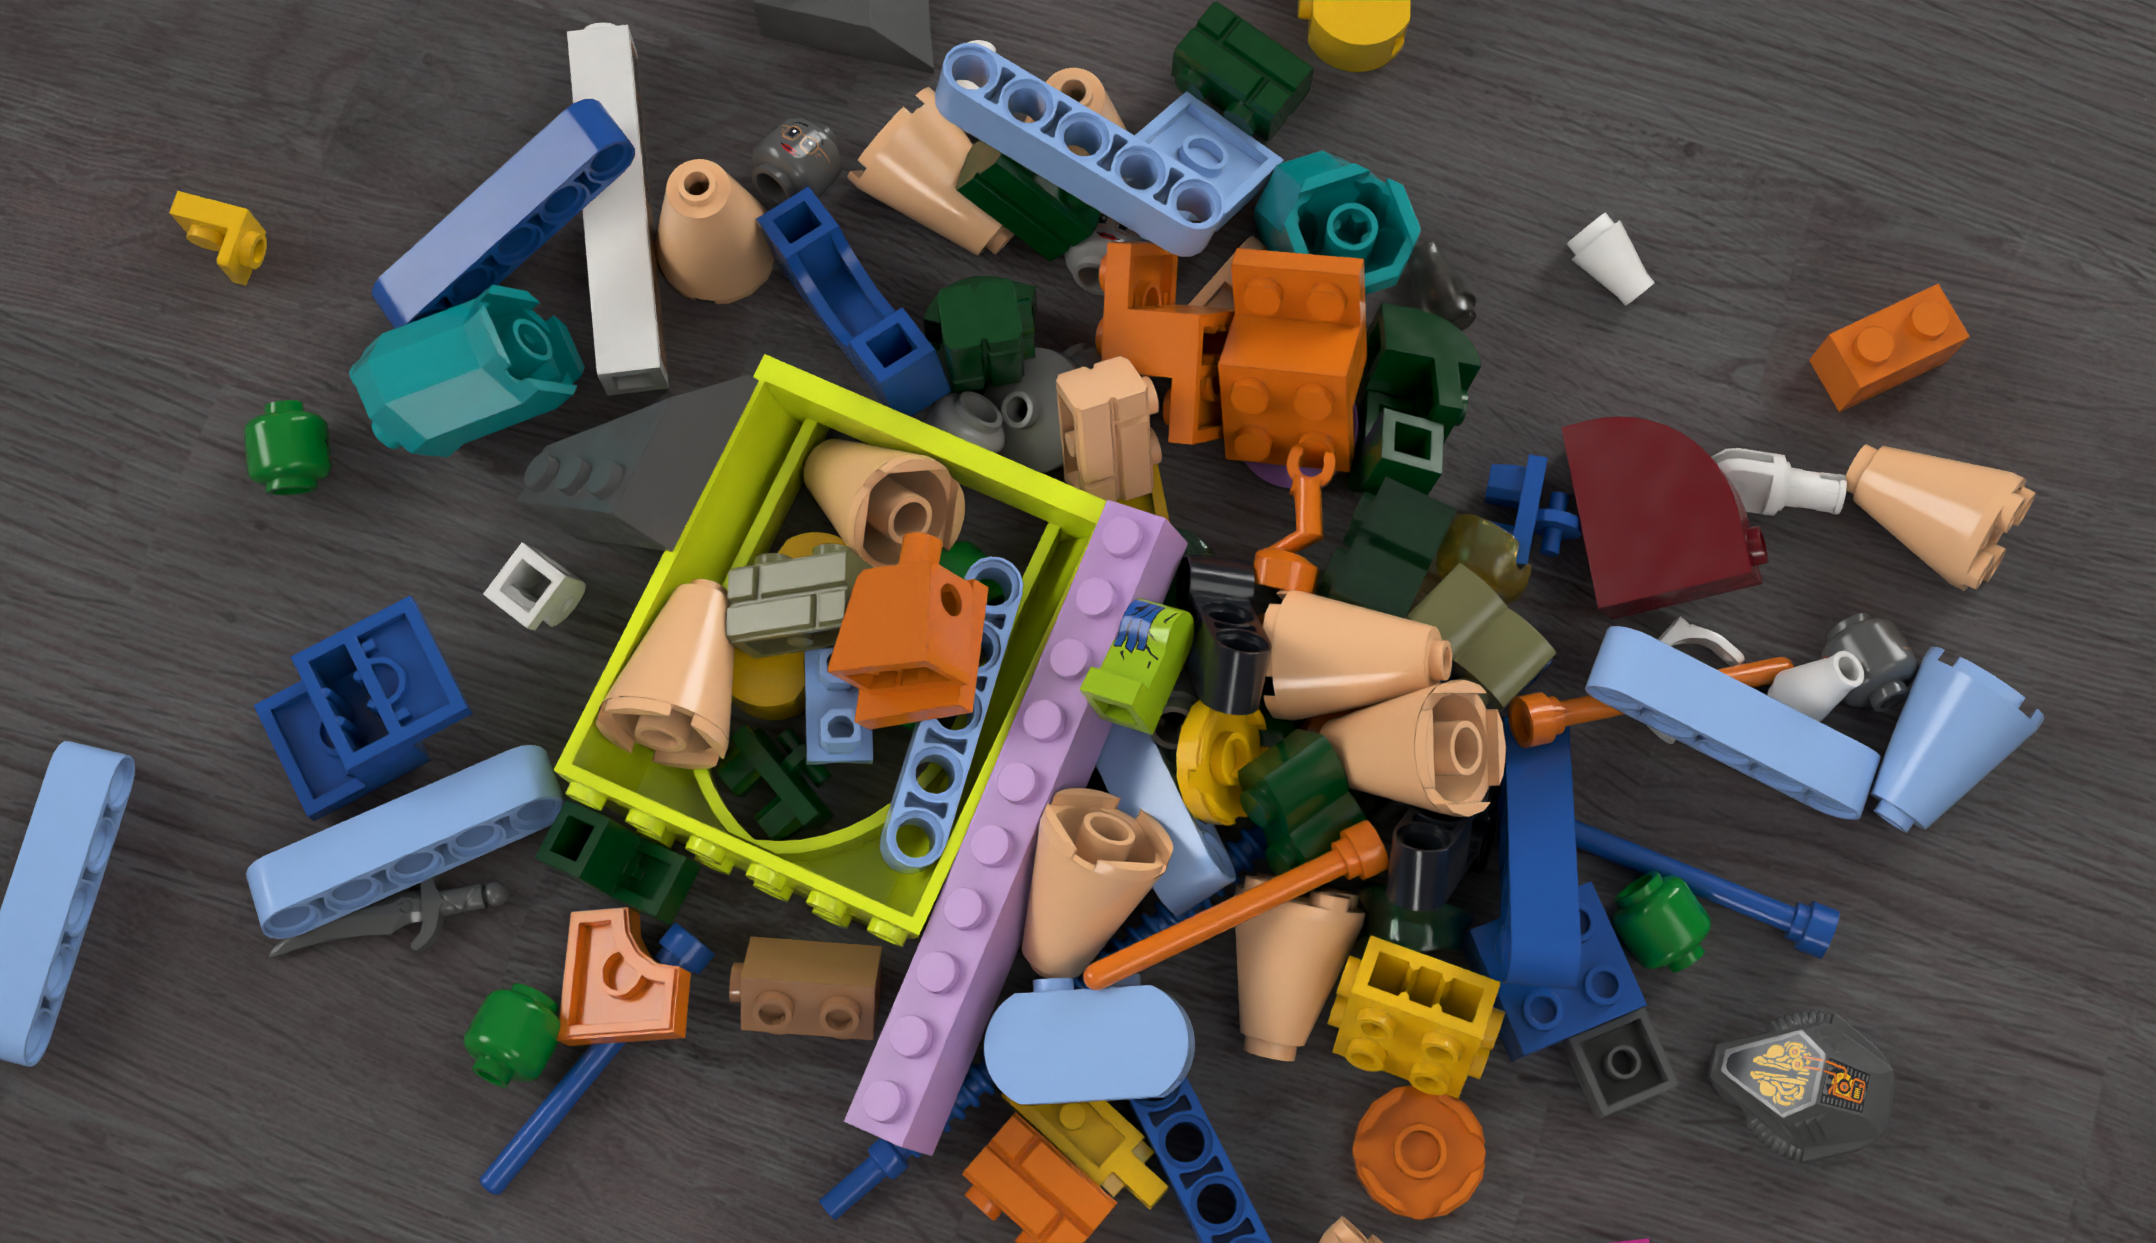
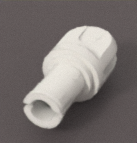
M1742 448L1725 449L1712 456V459L1734 485L1746 512L1774 516L1784 506L1814 509L1837 515L1842 510L1847 488L1846 476L1843 474L1819 473L1791 468L1790 462L1786 461L1785 455Z

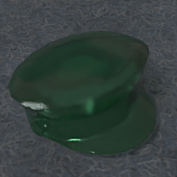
M1366 881L1358 887L1361 903L1367 912L1364 933L1356 939L1352 947L1354 950L1365 953L1371 935L1419 953L1443 948L1463 949L1465 931L1474 920L1469 910L1448 903L1432 911L1418 912L1406 910L1388 900L1385 894L1386 884Z

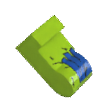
M1142 598L1135 599L1129 604L1122 617L1118 637L1116 640H1113L1100 669L1091 666L1079 689L1100 719L1153 735L1193 642L1194 621L1192 615L1187 611Z

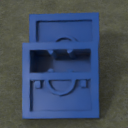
M411 595L291 656L302 680L253 705L307 817L314 822L432 761L422 740L473 714L418 603Z

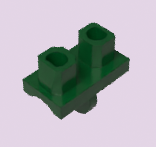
M743 725L730 737L737 747L730 752L716 770V773L738 797H746L763 780L767 781L777 793V796L754 817L773 841H786L806 827L821 828L835 816L802 777V774L805 773L814 785L819 788L827 783L832 775L823 764L806 765V741L804 742L792 727L787 728L777 737L779 743L789 753L787 757L761 728L752 731L748 725Z

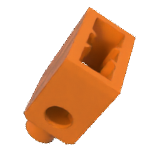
M907 533L903 536L897 565L864 569L857 576L829 661L828 673L870 695L969 685L971 675L973 590L969 582L939 565L943 542L939 538L926 533Z

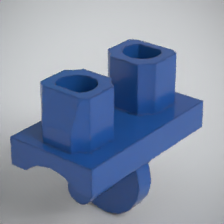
M1529 454L1527 467L1491 464L1484 503L1516 508L1518 513L1515 526L1480 520L1474 558L1494 566L1507 568L1505 580L1524 583L1534 533L1543 536L1540 553L1548 557L1559 556L1561 540L1577 539L1582 534L1580 518L1567 512L1570 498L1568 494L1552 492L1548 509H1538L1548 457Z

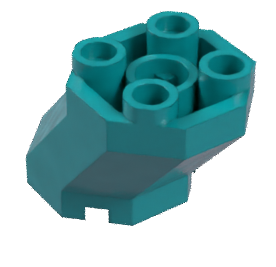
M1323 150L1277 164L1255 207L1253 215L1262 242L1267 246V251L1364 259L1365 295L1397 284L1421 233V227L1404 185L1389 178L1386 179V182H1383L1371 173L1369 169L1355 163H1350Z
M492 284L474 300L382 333L366 347L361 358L352 365L349 375L357 388L368 417L372 420L371 426L374 435L386 447L399 449L403 446L411 454L448 458L463 444L557 409L574 395L577 385L572 384L582 376L585 366L567 326L555 315L544 321L536 314L533 309L540 302L528 291Z

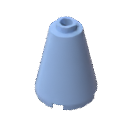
M1930 647L1921 661L1909 691L1910 693L1870 790V795L1879 801L1873 811L1905 833L1910 830L1913 824L1924 830L1930 827L2035 733L2044 721V715L2039 709H2036L2027 717L2019 710V707L2026 698L1976 664L1962 657L1957 659L1953 667L1938 661L1945 650L1939 647Z

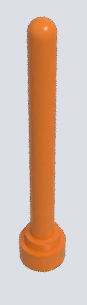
M1775 657L1716 670L1752 688L1773 684L1779 672L1794 666L1786 657ZM1542 692L1517 696L1510 702L1508 708V719L1512 735L1522 748L1552 743L1556 735L1562 734L1567 726L1625 715L1590 695L1559 701L1556 697H1547Z
M1363 820L1340 831L1341 839L1331 843L1332 851L1090 964L1083 973L1084 983L1092 990H1102L1344 875L1350 880L1359 876L1362 880H1366L1389 867V858L1385 847L1372 824L1367 820Z

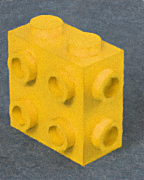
M1371 935L1362 959L1349 955L1336 992L1337 996L1327 1023L1339 1028L1332 1053L1345 1057L1349 1063L1359 1069L1370 1072L1384 1071L1406 1079L1416 1089L1431 1095L1447 1094L1459 1099L1467 1076L1480 1080L1490 1050L1495 1045L1505 1015V1011L1493 1007L1501 982Z

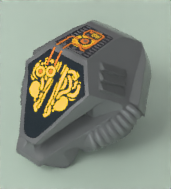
M1803 1010L1800 1014L1798 1012H1793L1792 1015L1785 1014L1784 1018L1778 1017L1776 1021L1771 1020L1765 1032L1745 1038L1737 1037L1714 1044L1706 1077L1710 1080L1720 1099L1725 1103L1741 1107L1743 1116L1747 1119L1748 1130L1752 1131V1134L1757 1137L1759 1142L1764 1143L1766 1148H1771L1772 1152L1778 1153L1781 1157L1786 1156L1788 1160L1794 1159L1795 1162H1802V1164L1851 1154L1871 1145L1890 1123L1896 1094L1893 1069L1882 1052L1835 1012L1834 1014L1830 1012L1824 1014V1012L1818 1011L1816 1014L1814 1010L1809 1011V1013Z

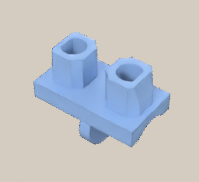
M834 647L804 651L806 765L826 763L872 764V729L869 730L854 722L859 688L827 672Z

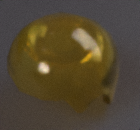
M1473 514L1456 515L1437 551L1436 566L1442 580L1461 563L1489 585L1506 606L1519 600L1522 596L1532 571V566L1526 564L1520 570L1517 567L1516 558L1519 542L1513 535L1493 522Z

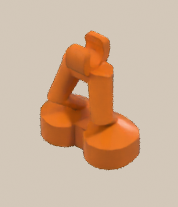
M1296 445L1291 449L1287 460V471L1292 479L1289 494L1291 497H1294L1296 531L1273 545L1256 552L1253 562L1254 585L1278 591L1297 590L1315 594L1320 570L1306 558L1295 553L1324 539L1321 488L1331 482L1336 470V459L1333 453L1326 452L1323 459L1324 467L1322 472L1314 477L1305 476L1299 469V463L1304 454V446Z

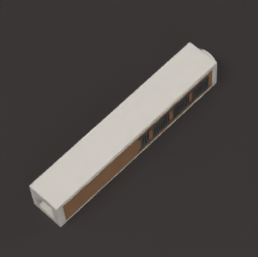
M594 23L585 27L584 30L567 31L573 103L583 99L600 101L635 148V157L626 171L582 209L597 376L607 396L668 389L667 361L637 50L628 25L616 26L611 23Z

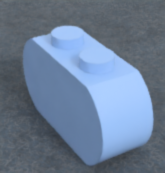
M1137 973L1097 991L1092 989L1074 990L1073 978L1033 980V992L1015 993L998 1007L988 1024L984 1040L985 1062L991 1078L1007 1097L1020 1105L1164 1098L1171 1094L1186 1078L1195 1052L1193 1027L1183 1007L1163 990L1152 985H1141V976Z

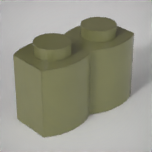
M1461 563L1405 618L1438 628L1441 639L1448 640L1452 648L1450 677L1453 680H1467L1479 684L1487 692L1478 694L1486 709H1497L1499 714L1543 670L1557 653L1530 623L1509 609L1489 585Z

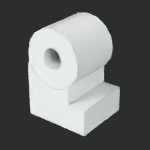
M522 542L483 595L526 628L536 630L542 621L553 627L566 619L580 602L585 592L586 584L544 551Z

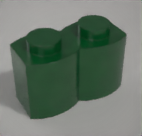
M1296 729L1237 771L1243 792L1240 794V803L1247 816L1256 825L1263 827L1264 837L1268 846L1265 856L1269 866L1277 876L1332 851L1331 843L1341 839L1340 831L1366 820L1358 803L1349 792L1347 777L1339 757L1327 738L1322 734Z

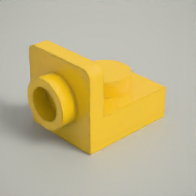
M177 191L169 214L187 233L186 239L199 247L218 251L217 265L233 283L246 286L252 270H256L261 266L266 254L267 239L264 228L246 208Z

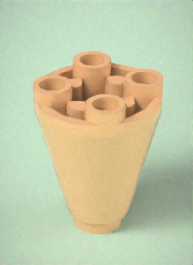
M1867 444L1860 449L1854 458L1845 479L1847 481L1846 491L1854 495L1853 501L1949 584L1963 591L1968 587L1977 590L1983 580L1989 582L2006 552V548L1997 545L2003 532L2007 533L2012 525L2019 526L2036 495V492L2024 487L2026 479L2013 472L1882 446L1877 450Z
M1257 873V876L1246 875L1244 884H1236L1234 896L1277 877V875ZM1321 887L1320 891L1311 890L1310 895H1300L1235 926L1240 1033L1245 1035L1244 1051L1275 1060H1295L1297 1046L1305 1045L1363 926L1365 912L1357 908L1358 894Z

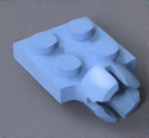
M1187 91L1135 135L1209 179L1220 189L1224 196L1225 210L1215 231H1218L1267 185L1276 165L1284 161L1280 156ZM1124 178L1123 181L1129 187L1145 190L1144 185L1132 178ZM1178 211L1189 222L1200 221L1191 212Z

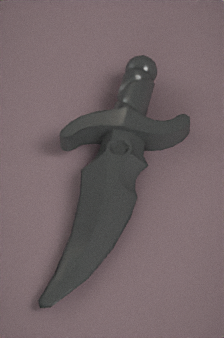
M441 873L421 882V890L408 891L404 889L304 934L282 939L270 949L268 957L274 959L296 949L330 940L366 935H391L399 928L414 922H422V928L419 935L412 941L411 949L417 954H422L438 940L443 931L446 916L460 912L487 909L488 904L491 906H501L508 900L509 890L500 881H492L486 887L484 883L441 890L440 880L443 875Z

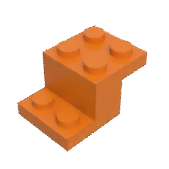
M1151 241L1107 242V254L1102 258L1099 268V284L1101 290L1105 292L1104 314L1097 326L1095 337L1096 350L1101 356V362L1122 356L1129 359L1139 375L1172 378L1171 388L1166 392L1163 402V419L1165 424L1169 426L1168 442L1193 445L1223 438L1218 362L1235 315L1234 309L1175 304L1177 255L1167 252Z
M1236 248L1231 263L1235 315L1218 362L1226 459L1287 466L1288 455L1291 449L1299 445L1304 446V454L1299 467L1323 469L1324 455L1326 452H1331L1336 459L1335 471L1350 472L1354 459L1353 406L1367 360L1364 259Z

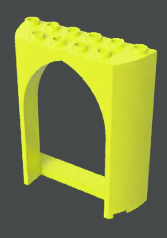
M764 354L753 376L759 382L673 552L664 551L554 771L570 783L565 793L567 796L598 811H602L604 806L608 807L621 816L626 817L625 822L637 828L635 833L667 849H671L674 841L677 840L686 844L685 849L695 854L694 860L712 870L729 876L733 867H737L745 871V876L754 881L753 886L774 898L788 902L792 893L807 899L806 904L813 907L812 913L825 921L848 929L851 920L867 926V931L876 937L903 947L906 939L919 937L959 851L1107 501ZM830 428L869 445L934 458L948 469L953 479L959 482V484L1048 522L1022 577V597L946 847L941 856L927 869L912 875L902 874L891 869L882 858L880 838L891 803L870 817L826 835L802 840H756L737 823L721 798L711 768L684 769L652 762L655 750L635 743L632 753H629L605 738L596 726L600 705L673 590L681 584H690L694 579H706L722 585L728 592V571H731L732 568L754 565L756 556L769 552L804 482L803 470L805 462L811 451L824 441ZM986 656L981 666H984L986 664ZM967 714L957 715L951 730L964 729L967 726ZM930 762L917 778V782L923 790L939 794L947 790L949 779L942 766ZM909 824L898 828L896 842L902 853L913 858L926 856L929 851L930 842L924 830L916 825Z

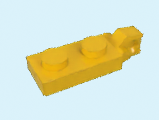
M1004 1093L1001 1094V1098L1113 1198L1125 1187L1151 1210L1168 1191L1169 1186L1145 1165L1154 1154V1151L1143 1141L1145 1136L1107 1101L1020 1105Z

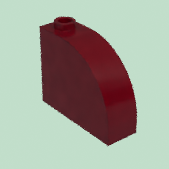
M1603 417L1561 427L1598 609L1612 620L1763 584L1759 565L1769 563L1762 530L1759 525L1750 527L1745 507L1734 485L1712 457L1695 441L1667 425L1636 417Z

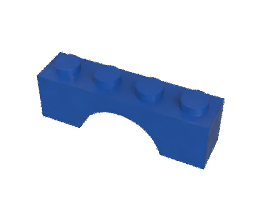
M809 186L756 218L777 265L883 405L912 417L951 392L934 347L903 307L896 311L883 297L857 259L840 226Z

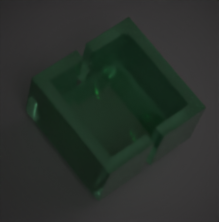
M1386 476L1377 495L1364 491L1342 544L1350 547V551L1337 547L1321 580L1322 584L1317 595L1405 618L1457 509Z

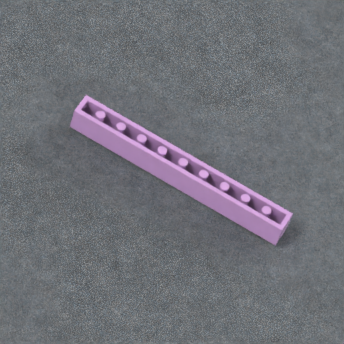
M1107 499L844 1122L902 1148L930 1156L933 1155L1023 940L1042 811L1046 807L1047 802L1049 804L1052 803L1055 794L1059 791L1069 788L1087 787L1113 724L1112 722L1100 719L1079 689L1091 666L1100 669L1113 640H1116L1118 637L1120 623L1129 604L1139 598L1163 604L1188 545L1186 540L1166 518Z

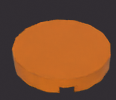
M1411 1085L1394 1088L1370 1104L1356 1125L1351 1150L1356 1177L1371 1200L1393 1215L1415 1220L1447 1215L1467 1202L1483 1179L1486 1163L1484 1162L1486 1152L1483 1129L1469 1106L1462 1100L1447 1094L1431 1095Z

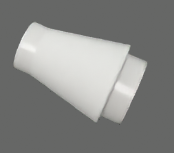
M1606 212L1567 243L1568 247L1576 255L1571 260L1616 295L1625 306L1655 283L1647 274L1621 221L1619 220L1617 223H1614Z
M1839 651L1831 657L1782 670L1776 675L1767 696L1821 722L1851 690L1863 683L1864 671L1861 663L1853 654L1847 651Z

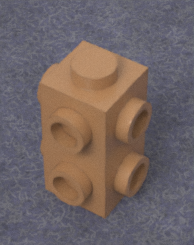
M750 937L744 963H733L730 977V1002L741 1003V1030L767 1032L775 1035L824 1036L841 1040H874L881 1002L882 946Z

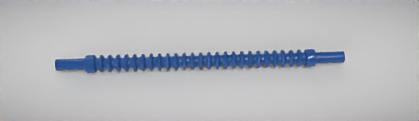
M1254 822V827L1250 831L1246 828L1239 830L1241 839L1238 842L1234 843L1231 840L1225 842L1227 853L1236 873V879L1232 882L1234 885L1240 883L1238 874L1242 870L1248 873L1254 871L1252 862L1256 858H1260L1263 861L1267 860L1265 851L1268 849L1264 837L1263 827L1256 825ZM1223 888L1215 894L1219 897H1224L1226 891ZM1213 895L1181 915H1175L1163 903L1156 901L1154 903L1156 912L1151 916L1142 913L1139 917L1141 925L1136 929L1130 925L1125 928L1127 937L1122 941L1113 938L1111 940L1112 950L1108 953L1101 950L1097 954L1098 959L1101 960L1196 915L1195 911L1201 906L1205 909L1211 908L1212 904L1209 899ZM1083 975L1079 978H1073L1074 990L1090 989L1084 983ZM984 1049L981 1051L983 1060L977 1065L973 1062L970 1064L968 1073L965 1076L943 1129L945 1133H949L952 1130L950 1121L953 1118L957 1117L960 1120L966 1118L964 1110L967 1106L980 1107L979 1097L984 1092L989 1095L995 1094L994 1081L986 1066ZM879 1138L868 1148L870 1157L819 1199V1202L831 1218L836 1221L884 1178L888 1177L894 1180L909 1167L907 1159L911 1155L920 1158L922 1153L902 1148Z

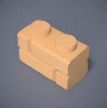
M1122 356L1095 363L1092 369L1081 367L1058 374L1056 390L1066 483L1105 501L1108 499L1117 502L1119 498L1126 501L1152 493V488H1154L1153 465L1161 463L1162 453L1156 433L1150 427V415L1159 411L1158 397L1151 379L1148 376L1141 377L1129 359Z

